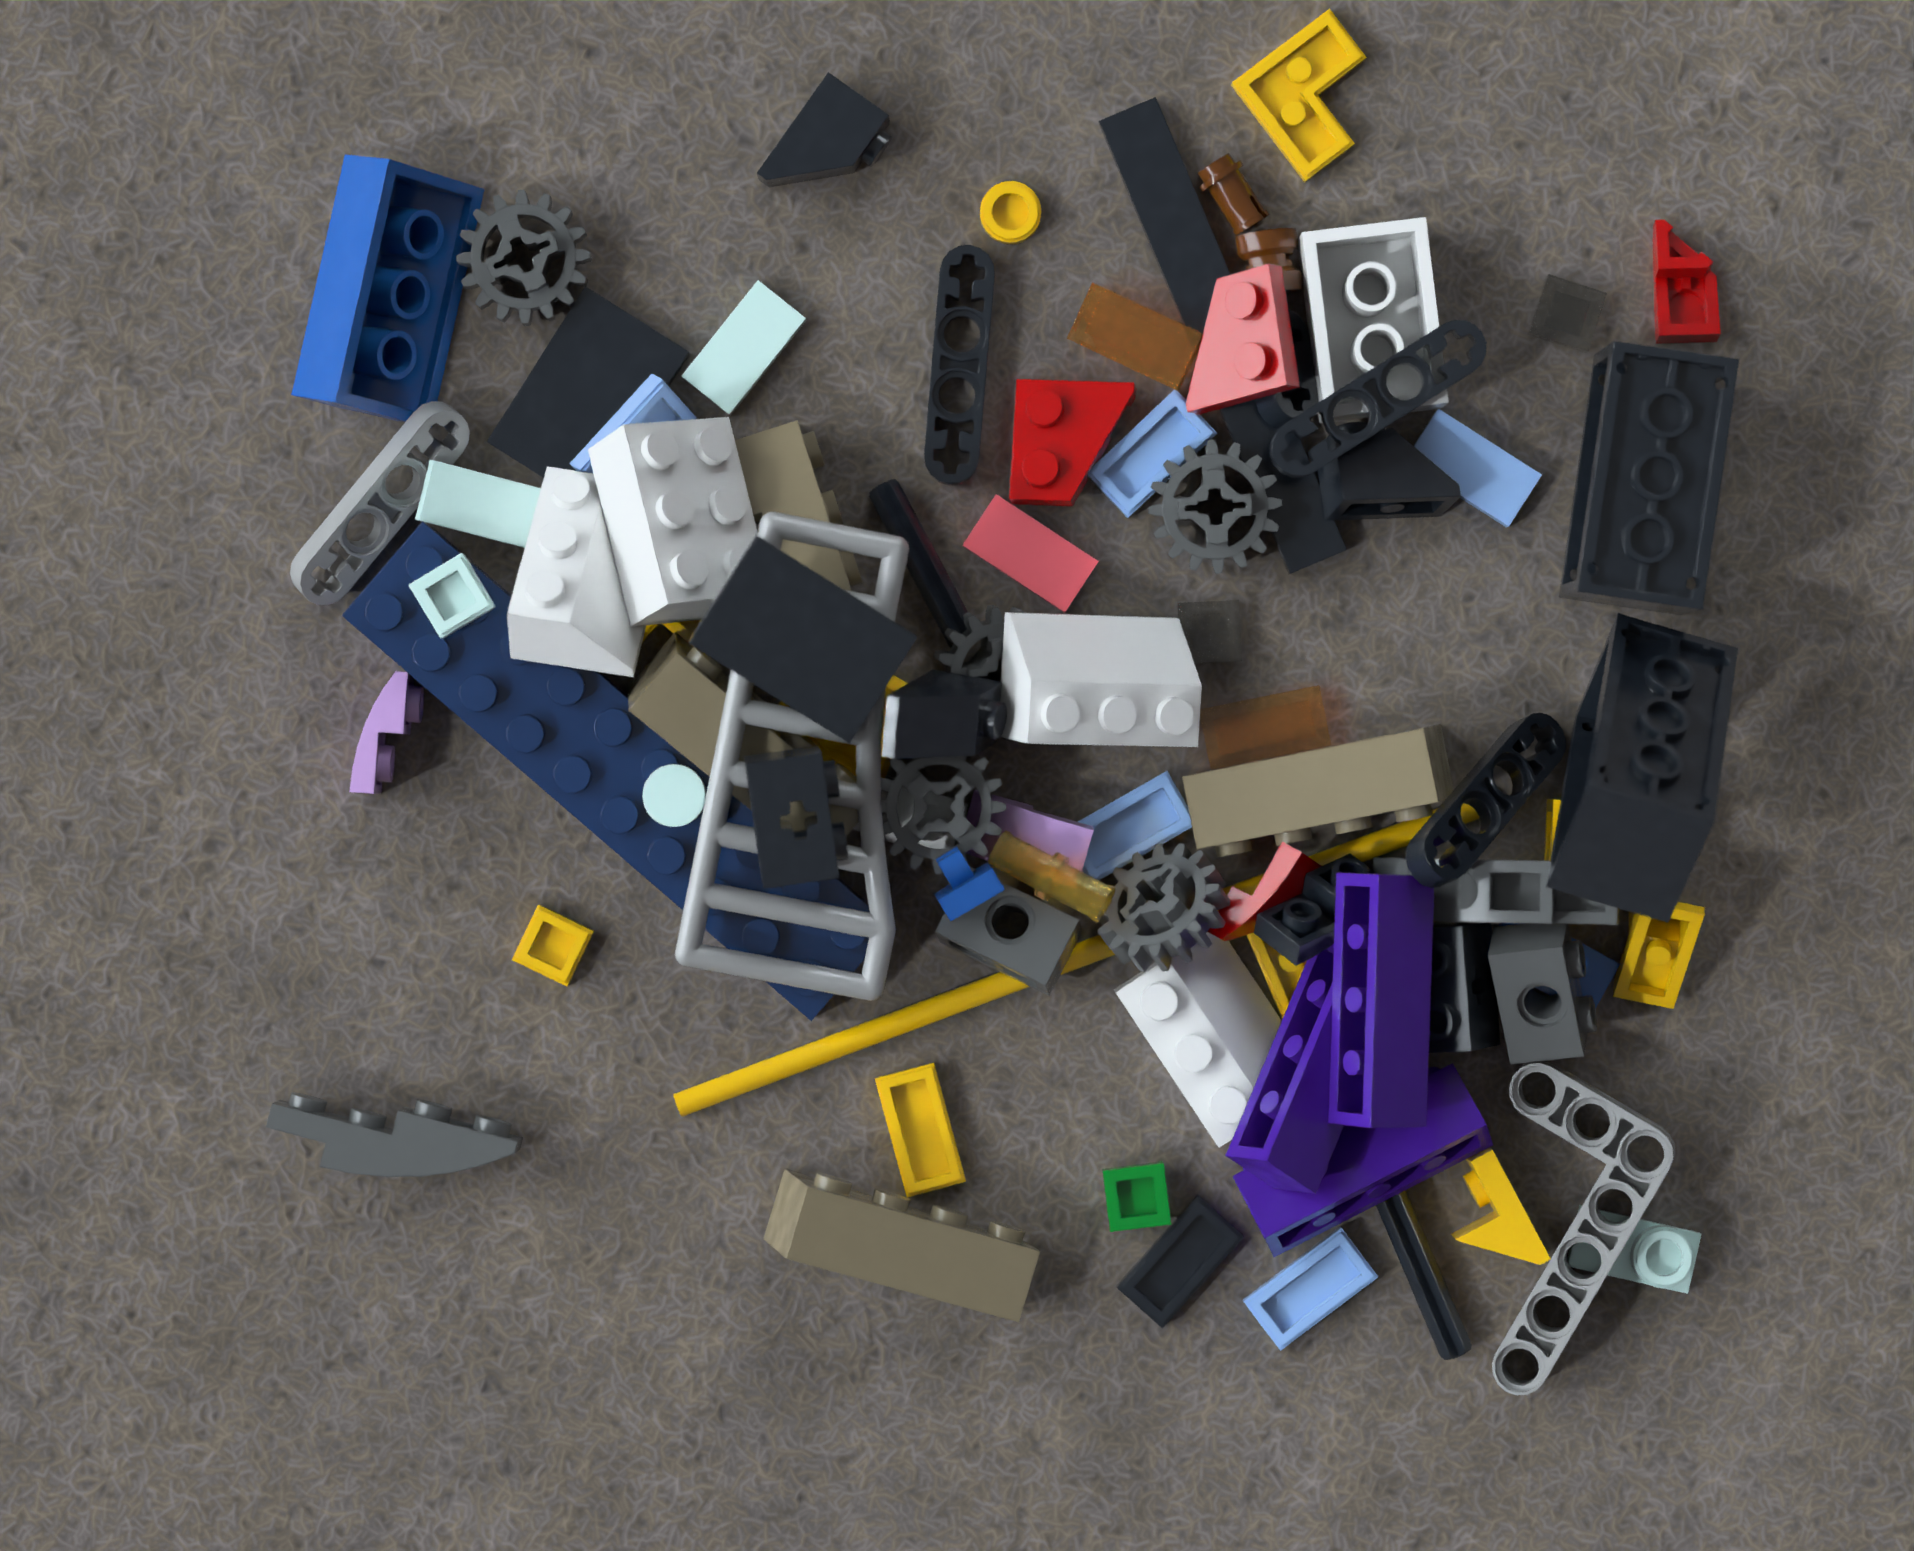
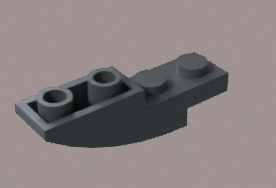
M1373 857V871L1377 874L1412 875L1408 869L1406 858ZM1434 858L1437 865H1439V858ZM1477 859L1459 879L1434 888L1433 921L1618 925L1619 908L1546 887L1550 861Z
M292 1092L289 1102L279 1100L272 1103L266 1128L324 1142L325 1147L320 1163L322 1168L351 1174L381 1177H422L454 1173L486 1165L515 1154L520 1150L523 1137L510 1134L512 1124L507 1121L476 1115L474 1124L451 1119V1107L419 1099L416 1100L414 1109L403 1107L398 1110L394 1128L392 1129L384 1127L387 1117L382 1114L351 1108L349 1117L326 1112V1100Z

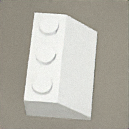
M547 467L507 612L510 658L634 677L646 625L630 626L594 473Z
M1005 612L1001 702L1006 704L1007 719L1001 737L1027 744L1198 747L1202 685L1179 618Z
M1207 932L1206 934L1213 944L1209 948L1198 944L1191 948L1193 961L1186 963L1179 955L1172 958L1169 971L1164 972L1154 962L1145 972H1139L1115 988L1114 991L1220 1148L1232 1140L1282 1020L1230 942H1224Z

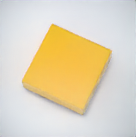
M538 904L512 960L560 984L569 986L595 930Z

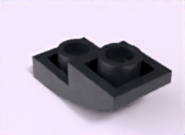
M1349 853L1306 873L1301 894L1257 914L1254 934L1296 966L1313 958L1334 944L1336 873L1376 872Z

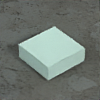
M464 553L457 555L409 584L410 589L441 639L446 638L496 608Z

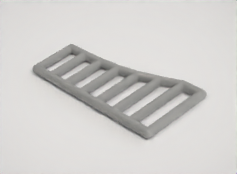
M768 512L763 515L759 525L758 536L781 549L782 539L881 558L874 595L846 591L895 621L909 552V545L904 538L778 512ZM731 670L675 950V958L679 964L686 967L863 1000H877L884 991L896 932L881 809V731L886 687L850 742L851 745H856V783L838 780L840 797L828 799L829 804L858 810L861 848L847 845L849 859L837 861L838 869L864 874L870 911L865 912L714 883L721 847L757 853L754 827L727 822L733 786L748 788L745 762L739 761L746 724L849 744L791 707L751 700L754 684ZM709 908L868 937L862 974L702 944Z

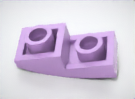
M396 671L370 711L357 746L349 792L381 794L382 782H392L395 767V747L385 745L386 733L410 735L411 722L421 723L423 716L424 687L414 686V678L408 672Z
M978 790L973 791L966 819L976 828L981 814V799ZM990 794L992 801L1006 804L1005 811L992 813L990 819L991 822L1002 829L1000 836L987 833L983 835L981 841L988 850L985 856L976 853L973 849L966 853L1021 873L1077 889L1094 832L1093 826L1036 811L1032 805Z

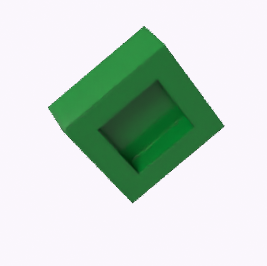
M1163 1161L1102 1169L1110 1232L1171 1225Z

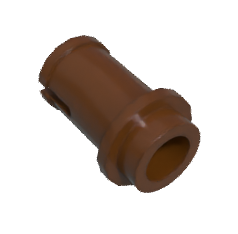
M1228 153L1198 172L1204 182L1199 187L1202 192L1207 189L1210 191L1232 226L1235 236L1269 216L1267 210H1264L1239 170L1244 166L1242 161L1240 160L1235 163Z

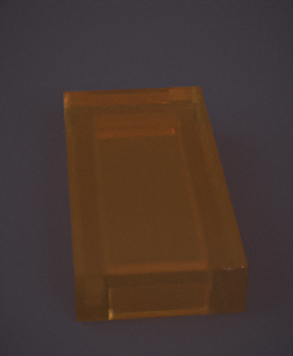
M1092 282L1067 339L1172 389L1180 390L1200 348L1203 333L1107 287Z
M1319 685L1200 709V723L1210 770L1331 745Z

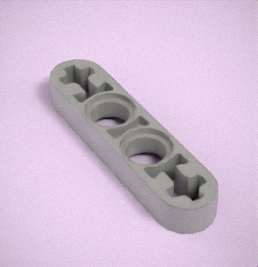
M439 401L428 402L416 409L304 544L291 563L290 577L293 585L308 601L316 605H330L343 598L418 508L429 461L435 460L453 465L461 456L469 443L470 436L468 423L461 414L450 405ZM435 423L443 426L448 431L446 438L442 441L434 438L428 432ZM414 446L429 458L425 465L409 452ZM401 465L411 466L413 480L410 486L398 494L388 493L385 484L389 473ZM361 513L373 514L374 528L365 539L359 541L348 540L346 530L350 520ZM335 541L350 554L346 560L330 548ZM317 566L328 569L332 574L325 583L321 580H315L311 575Z

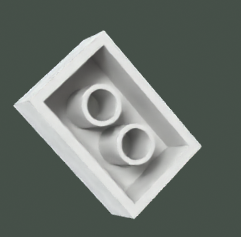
M1426 217L1301 233L1297 240L1303 277L1305 309L1318 402L1438 328L1439 319ZM1425 347L1418 350L1416 354L1430 366L1434 383L1439 384L1444 381L1445 377L1436 371L1440 366L1444 365L1443 352L1429 359ZM1398 365L1389 371L1386 385L1389 392L1395 398L1410 400L1419 394L1422 380L1415 368L1409 365ZM1447 389L1411 412L1443 408L1449 403ZM1346 398L1339 401L1333 411L1334 421L1369 417L1367 407L1355 398ZM1318 414L1319 423H1323L1321 414Z
M729 417L623 424L590 447L588 453L630 626L702 620L756 534L758 535Z

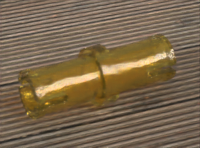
M1007 830L1003 832L996 842L988 860V864L991 867L998 868L1035 888V896L1044 901L1052 897L1085 914L1096 923L1104 916L1116 891L1115 887L1106 885L1069 865V857L1059 852L1052 856L1013 836Z

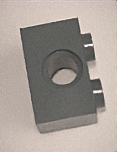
M991 866L1005 890L953 921H950L944 913L935 931L940 943L1050 996L1083 932L1080 920L1073 917L1076 909L1062 899L1045 892L1042 893L1038 900L1017 890L1021 883L1018 879ZM1017 912L1025 915L1029 919V925L1021 937L1008 940L996 934L997 922L1005 914Z
M1523 923L1494 927L1488 958L1510 1064L1584 1057L1587 1035L1597 1030V1017L1593 996L1582 995L1579 978L1586 976V959L1582 941H1572L1569 924ZM1547 986L1554 989L1557 994L1545 996L1535 992L1532 988Z

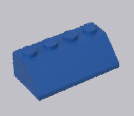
M355 155L344 156L292 396L401 422H406L421 405L431 401H438L463 289L461 280L465 277L467 267L457 263L456 255L471 252L472 247L460 237V233L462 230H476L477 220L473 212L476 209L480 210L485 189L391 159Z

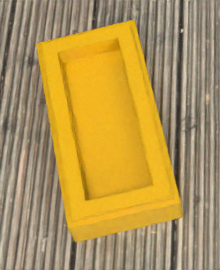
M932 1062L875 1078L906 1197L966 1182L935 1063Z

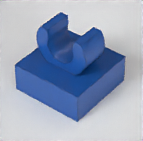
M957 846L935 858L950 884L934 893L950 921L1005 890L988 863L972 871Z

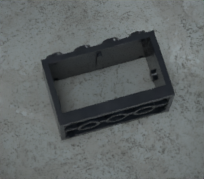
M1613 341L1594 354L1559 598L1675 615L1703 610L1739 359ZM1600 375H1606L1604 386L1598 382ZM1724 380L1725 388L1717 389L1716 383ZM1572 569L1577 570L1576 580H1572L1570 577ZM1688 578H1693L1696 581V587L1692 590L1686 586Z
M1620 613L1617 614L1574 719L1546 887L1667 923L1669 922L1715 822L1738 648Z

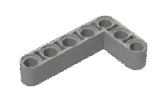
M1548 1061L1530 1062L1522 1066L1512 1076L1509 1085V1095L1514 1107L1522 1115L1606 1163V1166L1495 1353L1492 1362L1493 1376L1497 1384L1504 1391L1514 1395H1528L1537 1391L1545 1382L1671 1168L1676 1155L1675 1143L1670 1133L1662 1126ZM1541 1072L1547 1074L1553 1080L1556 1094L1550 1104L1536 1106L1525 1099L1522 1092V1084L1528 1074ZM1585 1104L1601 1106L1606 1110L1610 1119L1607 1133L1600 1137H1589L1580 1132L1575 1118L1577 1110ZM1639 1136L1656 1138L1664 1149L1663 1162L1653 1169L1638 1167L1629 1155L1631 1142ZM1609 1189L1624 1191L1632 1201L1633 1211L1631 1216L1622 1222L1607 1220L1598 1208L1600 1195ZM1586 1242L1593 1245L1599 1251L1601 1266L1596 1272L1582 1275L1575 1272L1569 1266L1567 1252L1576 1243ZM1545 1296L1561 1298L1569 1307V1321L1560 1327L1545 1325L1537 1316V1302ZM1514 1349L1530 1351L1538 1361L1539 1371L1537 1375L1528 1380L1514 1378L1508 1372L1505 1364L1508 1352Z

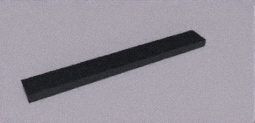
M1154 97L1100 120L1099 126L1195 354L1198 356L1216 280L1231 274L1158 101ZM1255 400L1219 409L1233 443L1240 444V460L1246 463L1250 458L1258 454L1262 458L1259 467L1255 471L1258 477L1275 475L1277 479L1265 491L1267 497L1281 499L1282 506L1268 510L1267 518L1279 525L1278 531L1271 532L1288 574L1346 551L1347 549L1335 521H1325L1320 485L1315 473L1303 478H1292L1280 473L1273 465L1269 455L1270 442L1279 428L1272 427L1262 418L1258 412ZM1293 432L1287 434L1285 438L1287 439L1288 447L1282 452L1283 458L1287 462L1298 459L1303 466L1310 464L1301 440Z

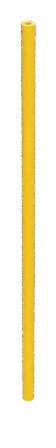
M1463 803L1461 807L1463 823L1466 824L1479 819L1476 810L1470 805ZM1431 816L1399 822L1308 857L1321 866L1349 853L1361 862L1373 859V857L1408 846L1411 839ZM1265 873L1225 887L1223 891L1227 895L1231 887L1234 886L1252 896ZM1100 935L1078 942L1061 975L1114 956L1115 954ZM998 972L673 1094L679 1113L683 1117L1030 986Z

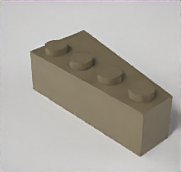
M798 420L735 440L757 532L761 518L768 512H778L839 525L844 524L833 489L822 493L820 491L814 469L825 466L814 431L802 434ZM782 539V551L842 589L853 591L852 586L863 583L853 553Z
M674 632L629 685L628 710L710 776L729 678L722 673V667L712 657L696 647H692L679 634ZM752 691L751 700L764 702ZM746 724L739 761L744 762V756L817 745L805 735ZM837 763L838 780L856 783V776ZM733 786L732 795L751 810L748 788ZM802 801L790 802V814L780 816V820H790L793 831L805 829V818L815 815V812L805 811ZM829 804L831 823L843 822L847 837L859 823L858 810Z
M1441 724L1182 777L1196 848L1202 849L1214 846L1216 857L1252 851L1251 839L1273 834L1276 846L1281 845L1282 842L1290 844L1313 839L1310 827L1334 823L1336 834L1373 827L1371 815L1391 811L1395 812L1396 822L1432 816L1431 804L1446 800L1454 790Z
M784 1169L764 1240L786 1259L1019 1322L1040 1254L1038 1249L1023 1241L1024 1230L996 1221H990L988 1230L966 1224L968 1215L950 1208L933 1205L929 1213L909 1207V1198L889 1191L875 1189L874 1194L870 1195L851 1189V1182L835 1176L817 1173L816 1177L813 1178Z

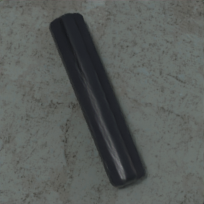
M896 479L888 480L873 488L869 492V497L888 533L900 536L907 541L909 552L906 567L947 644L951 648L953 643L948 640L944 632L947 628H950L962 634L967 629L963 615L968 611L900 483Z
M1405 1190L1376 1205L1439 1355L1444 1360L1455 1359L1470 1351L1472 1344Z

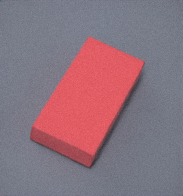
M997 494L962 545L1063 613L1067 611L1099 562Z

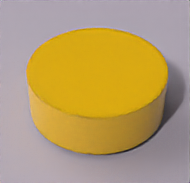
M1016 181L1001 182L993 186L985 194L981 202L980 219L986 233L997 242L1003 244L1024 242L1035 233L1040 224V201L1035 192L1023 183Z

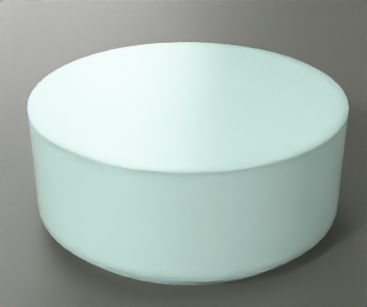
M679 764L665 765L655 770L646 780L643 788V803L648 814L658 823L670 827L683 826L694 821L703 811L706 788L701 777L691 768Z
M1655 1225L1643 1230L1635 1238L1631 1247L1630 1259L1635 1273L1644 1282L1656 1288L1666 1289L1678 1286L1689 1277L1695 1263V1252L1692 1243L1681 1231L1667 1225Z

